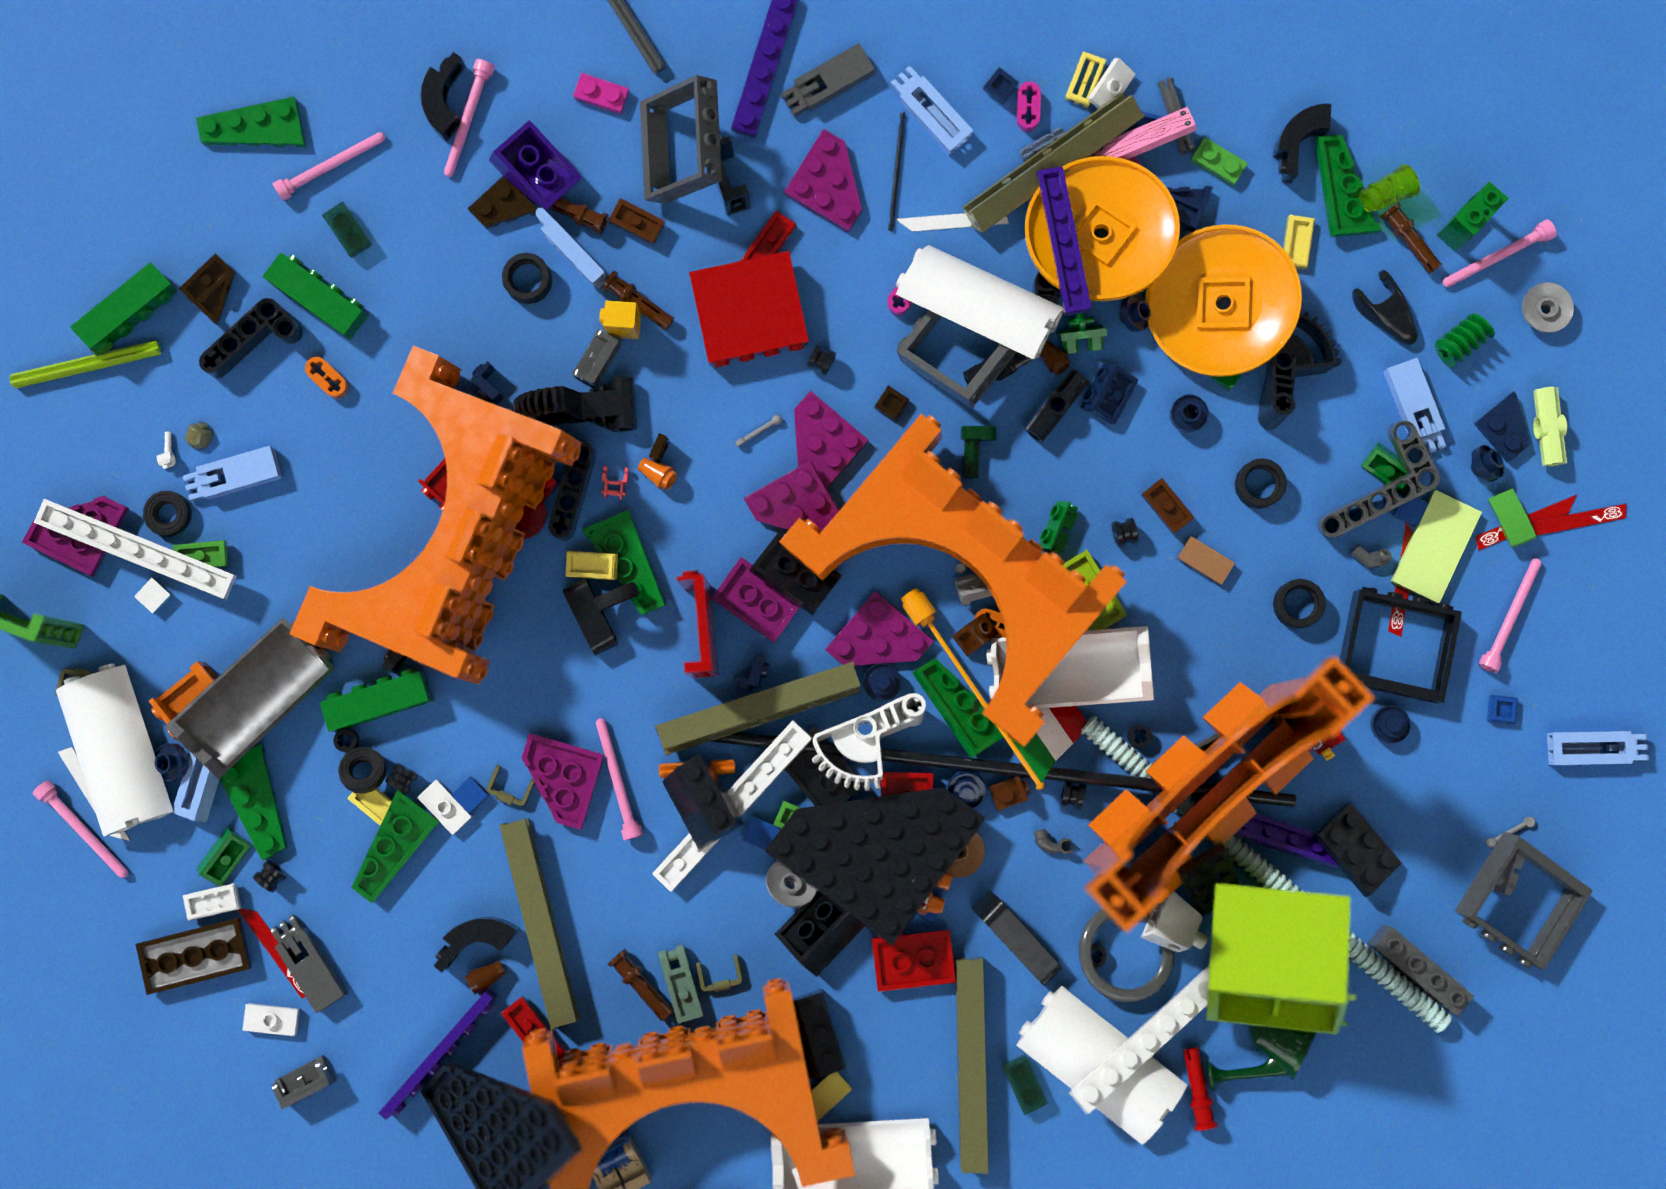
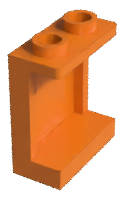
M197 661L189 667L192 670L161 696L158 698L153 697L149 700L153 706L151 711L159 720H164L168 724L218 678L206 662ZM168 731V733L171 735V737L174 738L175 740H177V739Z

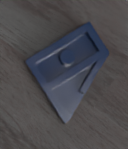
M1205 186L1204 189H1190V187L1173 189L1167 187L1178 210L1180 227L1194 232L1213 187Z
M1514 391L1474 423L1506 462L1511 461L1529 446L1517 394Z

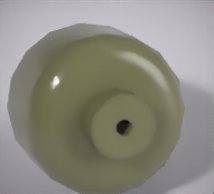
M204 422L190 424L185 440L188 445L194 448H207L213 438V431L208 429V424Z

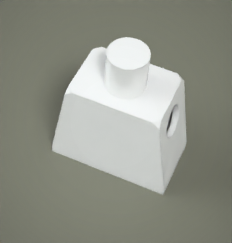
M1175 892L1152 909L1141 938L1175 952L1188 950L1192 945L1202 949L1208 941V936L1198 930L1202 921V915Z

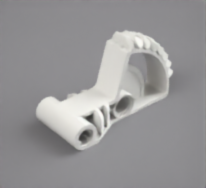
M916 693L908 694L870 713L815 734L813 745L817 755L812 758L813 763L822 761L818 767L819 771L822 772L828 768L829 770L826 773L828 779L835 773L837 775L835 777L836 784H839L842 778L846 779L844 782L845 788H849L852 781L855 782V790H859L860 783H865L866 791L870 790L869 783H875V789H880L879 781L883 779L880 739L907 727L920 725L925 717L926 703L924 698ZM862 724H869L873 730L868 735H862L859 733L858 728ZM832 737L837 749L848 759L860 763L877 761L878 774L873 776H857L838 769L824 756L818 742Z

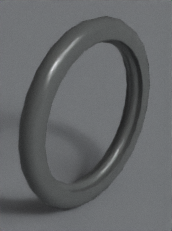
M1103 909L1099 910L1087 922L1079 943V960L1082 971L1089 983L1100 994L1119 1002H1137L1157 993L1167 982L1172 972L1175 951L1162 947L1161 965L1156 975L1145 985L1134 989H1121L1112 986L1099 975L1092 959L1094 936L1098 929L1111 919ZM1152 910L1142 918L1144 921H1148Z

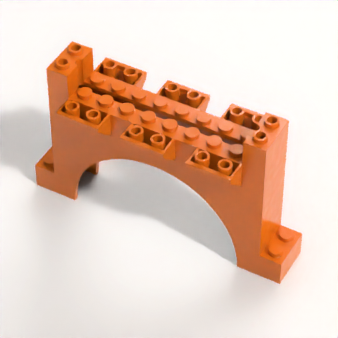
M413 346L393 394L414 405L426 417L437 433L442 445L447 467V492L438 526L419 556L398 575L380 585L355 592H331L310 586L290 631V635L312 645L341 653L343 647L348 642L349 632L457 679L480 685L488 673L490 660L472 652H476V649L481 645L484 630L493 617L495 605L484 601L492 590V581L494 577L506 581L507 576L513 570L514 559L517 552L523 547V538L525 536V533L515 529V527L522 519L524 506L536 510L537 505L542 501L545 483L551 479L554 473L555 462L550 459L572 467L574 461L580 455L582 443L560 429L455 390L454 387L459 382L462 369L437 354Z
M921 413L822 532L811 520L807 519L804 522L799 518L779 543L821 580H824L834 569L851 557L869 549L892 544H912L933 548L958 559L969 567L982 580L994 597L1002 616L1006 634V660L1002 679L992 700L983 711V715L1020 746L1024 747L1045 722L1041 719L1044 715L1032 704L1029 708L1024 704L1127 582L1123 578L1125 574L1115 565H1112L1110 568L1106 564L1087 587L1084 584L1086 579L1076 570L1068 571L1063 565L1065 562L1053 552L1051 555L1046 552L1043 554V548L1033 539L1029 541L1024 539L1023 527L1013 519L1007 521L1002 517L1001 513L1003 511L991 501L989 504L984 501L981 502L982 498L972 489L966 491L962 488L961 477L954 470L949 468L946 471L941 467L940 459L931 453L942 440L941 424L931 415L926 418Z
M1335 656L1326 658L1307 677L1271 684L1259 695L1242 682H1239L1202 717L1220 736L1208 749L1203 752L1183 735L1145 771L1163 790L1155 799L1145 806L1125 789L1088 824L1105 844L1101 843L1083 860L1087 867L1096 875L1084 887L1085 891L1123 931L1128 932L1159 902L1162 903L1182 884L1176 870L1193 859L1189 853L1205 836L1214 846L1220 842L1225 844L1256 814V811L1246 798L1247 795L1261 783H1264L1276 795L1313 760L1308 748L1327 738L1334 737L1374 697ZM1271 718L1274 719L1273 726L1275 729L1251 750L1247 756L1232 768L1229 773L1214 785L1140 857L1136 858L1128 868L1121 867L1133 855L1131 853L1132 849L1159 824L1168 825L1169 823L1165 818L1233 754H1243L1245 751L1241 747ZM1285 718H1290V726L1285 722Z
M782 978L768 980L767 985L762 986L766 1012L756 1009L746 1012V1016L736 1018V1015L724 1016L720 1018L719 1022H716V1028L710 1029V1026L696 1028L694 1030L695 1033H691L690 1028L684 1029V1026L670 1028L668 1033L659 1035L657 1031L645 1033L642 1035L643 1038L638 1039V1045L632 1046L631 1043L617 1045L616 1050H614L613 1044L606 1046V1043H597L590 1046L591 1049L580 1051V1048L567 1050L564 1052L565 1055H562L559 1060L553 1030L546 1032V1029L542 1028L531 1031L530 1035L526 1036L522 1047L531 1093L555 1101L583 1148L549 1183L550 1189H589L592 1176L602 1155L623 1130L653 1111L687 1102H706L728 1106L758 1120L780 1140L788 1151L799 1174L802 1187L855 1176L845 1130L831 1128L825 1130L824 1134L819 1135L788 980L783 981Z

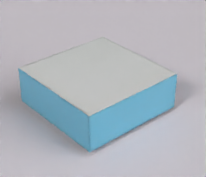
M151 578L134 597L152 614H156L173 595L155 578Z

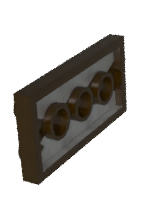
M241 917L135 944L146 995L252 968Z

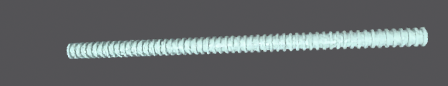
M1093 716L1087 721L1086 725L1081 729L1082 735L1086 734L1088 740L1092 739L1094 745L1098 744L1101 751L1105 750V754L1107 756L1111 755L1113 761L1117 760L1119 766L1123 765L1126 772H1131V776L1151 778L1145 771L1152 763L1148 764L1147 759H1142L1139 752L1135 753L1133 747L1129 748V743H1123V738H1117L1114 731L1111 733L1109 731L1110 727L1103 726L1104 722H1098V717ZM1155 792V796L1157 797L1161 792ZM1189 796L1174 812L1176 814L1180 813V817H1182L1195 804V800L1192 801L1191 796ZM1232 836L1223 844L1231 856L1230 859L1233 862L1237 861L1239 867L1243 866L1245 872L1249 871V876L1252 878L1256 877L1258 883L1262 882V887L1304 892L1303 890L1299 891V887L1296 884L1292 885L1290 879L1286 880L1284 874L1280 875V871L1277 868L1273 869L1271 863L1267 864L1265 858L1261 859L1259 853H1254L1252 847L1248 848L1246 842L1242 843L1241 838ZM1353 932L1349 933L1348 958L1351 957V962H1357V967L1360 969L1364 968L1363 972L1366 974L1370 973V978H1376V983L1379 985L1383 984L1382 988L1385 990L1389 989V994L1395 995V999L1398 1001L1402 1000V1005H1408V1010L1414 1011V1015L1417 1017L1421 1016V1021L1427 1022V1026L1430 1028L1434 1027L1433 1031L1436 1033L1444 1031L1449 1026L1452 1019L1451 1014H1445V1009L1439 1008V1004L1436 1002L1432 1003L1433 999L1426 997V993L1423 991L1419 992L1420 988L1417 986L1413 987V983L1407 981V977L1404 975L1400 976L1401 972L1398 970L1394 971L1392 965H1387L1388 961L1385 959L1381 960V956L1379 954L1375 955V951L1372 948L1368 949L1369 945L1366 943L1362 944V940L1360 938L1356 939V935Z

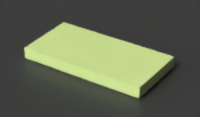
M1434 490L1428 500L1429 504L1419 526L1415 528L1390 582L1430 602L1438 604L1445 593L1482 512Z

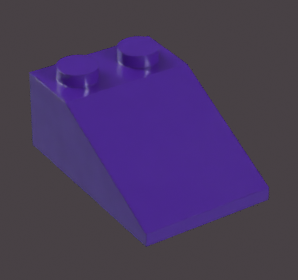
M530 120L495 149L489 159L506 180L545 211L583 178Z

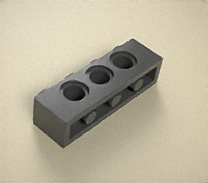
M1383 924L1367 943L1369 947L1448 1013L1459 1016L1474 997L1473 994L1393 927Z

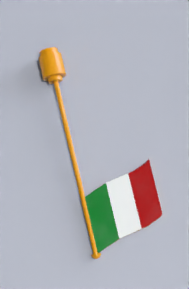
M918 588L908 592L901 598L903 602L902 607L915 626L922 625L923 628L928 626L985 709L988 706L987 702L932 623L936 620L934 617L937 613L936 609L925 593L920 592ZM1077 706L1039 708L1038 710L1044 714L1041 719L1045 722L1024 747L1020 746L997 726L1037 785L1035 787L1037 790L1044 788L1043 780L1056 760L1078 739L1082 731L1081 729L1087 723Z

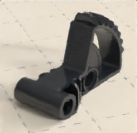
M1309 311L1303 315L1300 314L1296 327L1306 332L1315 341L1322 353L1324 363L1314 364L1313 355L1307 344L1292 334L1282 350L1268 361L1266 365L1265 381L1258 413V422L1264 429L1273 430L1277 428L1294 410L1295 400L1293 398L1295 377L1325 374L1333 367L1341 364L1342 359L1336 357L1340 353V349L1333 348L1337 344V340L1329 339L1332 331L1325 333L1323 330L1325 324L1319 326L1316 323L1318 317H1314L1312 320L1308 318ZM1277 359L1282 360L1286 367L1280 366Z
M632 377L612 378L608 384L602 383L599 385V389L595 391L594 388H591L589 392H577L565 386L530 390L520 394L513 401V412L547 425L590 422L612 432L633 431L637 429L634 378Z

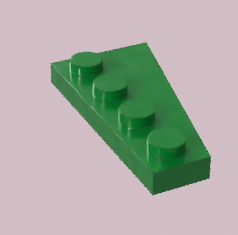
M295 97L196 117L199 138L203 145L236 146V144H248L249 146L274 145V147H285V145L306 147L298 103Z
M1343 135L1318 136L1315 139L1330 237L1380 232V225L1378 222H1375L1372 215L1373 208L1371 203L1366 200L1362 191L1364 187L1360 177L1357 178L1353 169L1354 162Z
M629 510L582 529V532L589 538L598 553L618 554L617 579L622 586L635 582L639 594L630 600L641 615H646L667 606Z
M936 658L912 673L971 759L1004 738L997 726L983 715L985 709L976 700L977 697L971 691H966L959 684V680Z
M259 744L250 749L220 778V782L263 861L283 851L288 846L281 817L276 806L275 792L272 790L269 767L265 761L264 746Z
M397 789L351 888L373 903L437 825L439 820L405 793Z

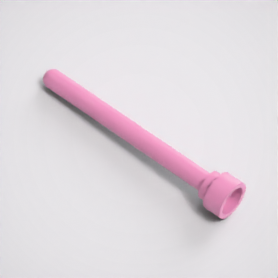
M476 59L473 67L475 80L444 170V174L447 177L454 175L484 83L488 81L489 77H492L495 69L493 64L485 60Z
M378 132L291 180L280 179L272 184L282 201H285L292 197L291 194L295 192L294 189L384 142L385 134Z
M1548 219L1540 222L1533 229L1532 233L1444 278L1443 286L1451 287L1537 241L1548 242L1557 236L1555 226Z
M1535 558L1531 561L1491 650L1487 651L1486 655H1482L1478 665L1481 668L1493 673L1499 672L1502 665L1500 654L1541 567L1540 559Z
M599 718L596 721V726L624 824L622 825L623 830H621L625 841L644 834L641 825H638L637 820L634 821L606 721L603 718Z
M50 780L43 782L33 791L32 794L38 801H43L45 804L49 803L120 878L128 876V870L58 798L57 787Z

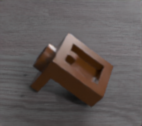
M981 614L952 637L968 657L998 635V632L986 615Z
M1019 776L988 786L997 811L1028 801L1027 795L1030 794L1026 780H1021Z

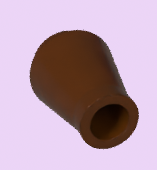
M1046 340L1040 356L1049 372L1058 376L1070 366L1071 361L1068 359V354Z
M498 960L495 963L471 970L470 974L465 976L474 995L479 992L483 994L497 980L506 975V972Z

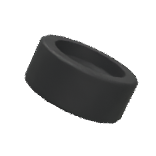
M521 253L510 258L503 267L502 282L509 295L517 302L532 304L539 302L549 293L552 285V276L543 259L536 254ZM525 264L534 265L540 270L542 275L540 286L530 293L520 292L514 287L512 281L514 271Z
M1261 458L1254 459L1244 465L1237 473L1234 485L1236 494L1241 502L1248 507L1261 509L1267 508L1281 499L1285 493L1287 481L1280 465L1272 460ZM1255 469L1267 470L1275 479V489L1267 498H1255L1246 489V478Z
M1306 579L1291 580L1282 585L1275 593L1273 600L1274 613L1278 620L1287 627L1295 629L1306 628L1318 622L1324 614L1326 606L1325 596L1320 587ZM1303 589L1311 594L1314 600V608L1308 617L1297 619L1287 613L1284 601L1290 591Z

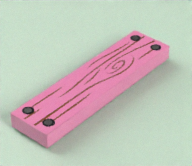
M1185 107L1115 137L1094 152L1095 156H1111L1128 160L1197 130V127L1188 107Z

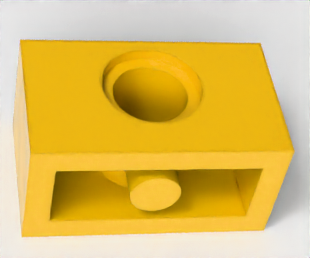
M605 301V308L600 309L599 320L607 334L615 338L639 339L641 313L637 303Z

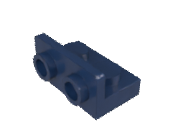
M1103 364L1097 370L1091 388L1083 397L1081 409L1092 411L1108 423L1116 424L1138 379L1116 364Z

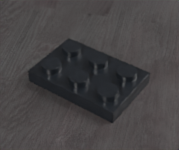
M778 532L751 566L749 572L811 615H814L842 575L833 570L824 580H821L782 547L779 541L784 535Z
M816 725L807 731L812 738H814L815 734L821 732ZM800 752L785 768V771L814 806L845 802L858 791L855 790V782L852 781L849 788H845L844 782L846 779L842 778L839 784H836L835 777L837 775L835 773L828 779L826 777L828 768L820 772L818 767L822 761L815 764L812 761V758L817 753ZM824 755L838 769L856 775L841 756ZM860 783L859 790L865 785L864 783Z
M1351 803L1344 805L1313 836L1364 897L1370 896L1401 864V861Z
M1222 842L1176 870L1190 906L1202 916L1214 911L1216 884L1240 886L1228 851Z

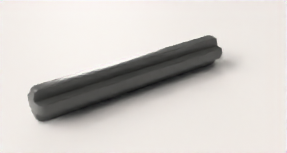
M607 0L652 72L657 74L664 70L665 66L662 59L625 1Z

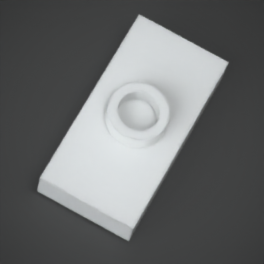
M1114 58L1088 97V100L1099 109L1121 92H1124L1135 76V73L1120 58Z
M436 779L417 798L454 835L473 816Z
M237 883L183 895L188 921L242 908Z
M247 1003L242 1031L296 1036L300 1009Z

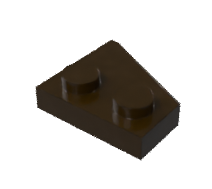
M504 176L467 208L485 229L498 226L502 222L509 223L517 220L516 218L528 214L535 215L537 210L524 194L506 180Z
M215 253L179 290L217 325L220 321L235 272Z

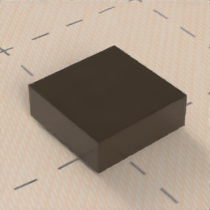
M887 386L874 408L896 422L909 402V398Z
M661 433L658 434L649 454V458L652 461L661 463L670 443L667 436Z

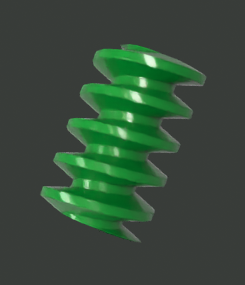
M1474 313L1469 314L1465 320L1454 326L1451 332L1445 333L1443 338H1439L1435 342L1437 354L1447 366L1456 367L1455 360L1462 362L1464 360L1463 354L1470 356L1472 354L1471 348L1478 350L1480 347L1479 343L1485 344L1487 337L1493 338L1495 336V331L1491 324L1482 316Z

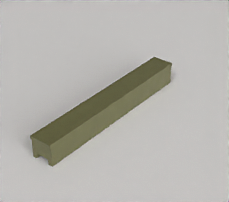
M1121 92L962 206L972 224V228L983 233L1032 198L1039 187L1038 170L1061 167L1070 162L1087 158L1145 117L1134 96L1130 95L1126 98L1125 94Z
M853 661L655 725V728L667 756L861 693L859 688L861 685Z
M528 818L508 824H499L550 1028L553 1030L559 1026L577 1022L580 1017Z
M982 956L955 958L960 1169L962 1173L988 1174Z

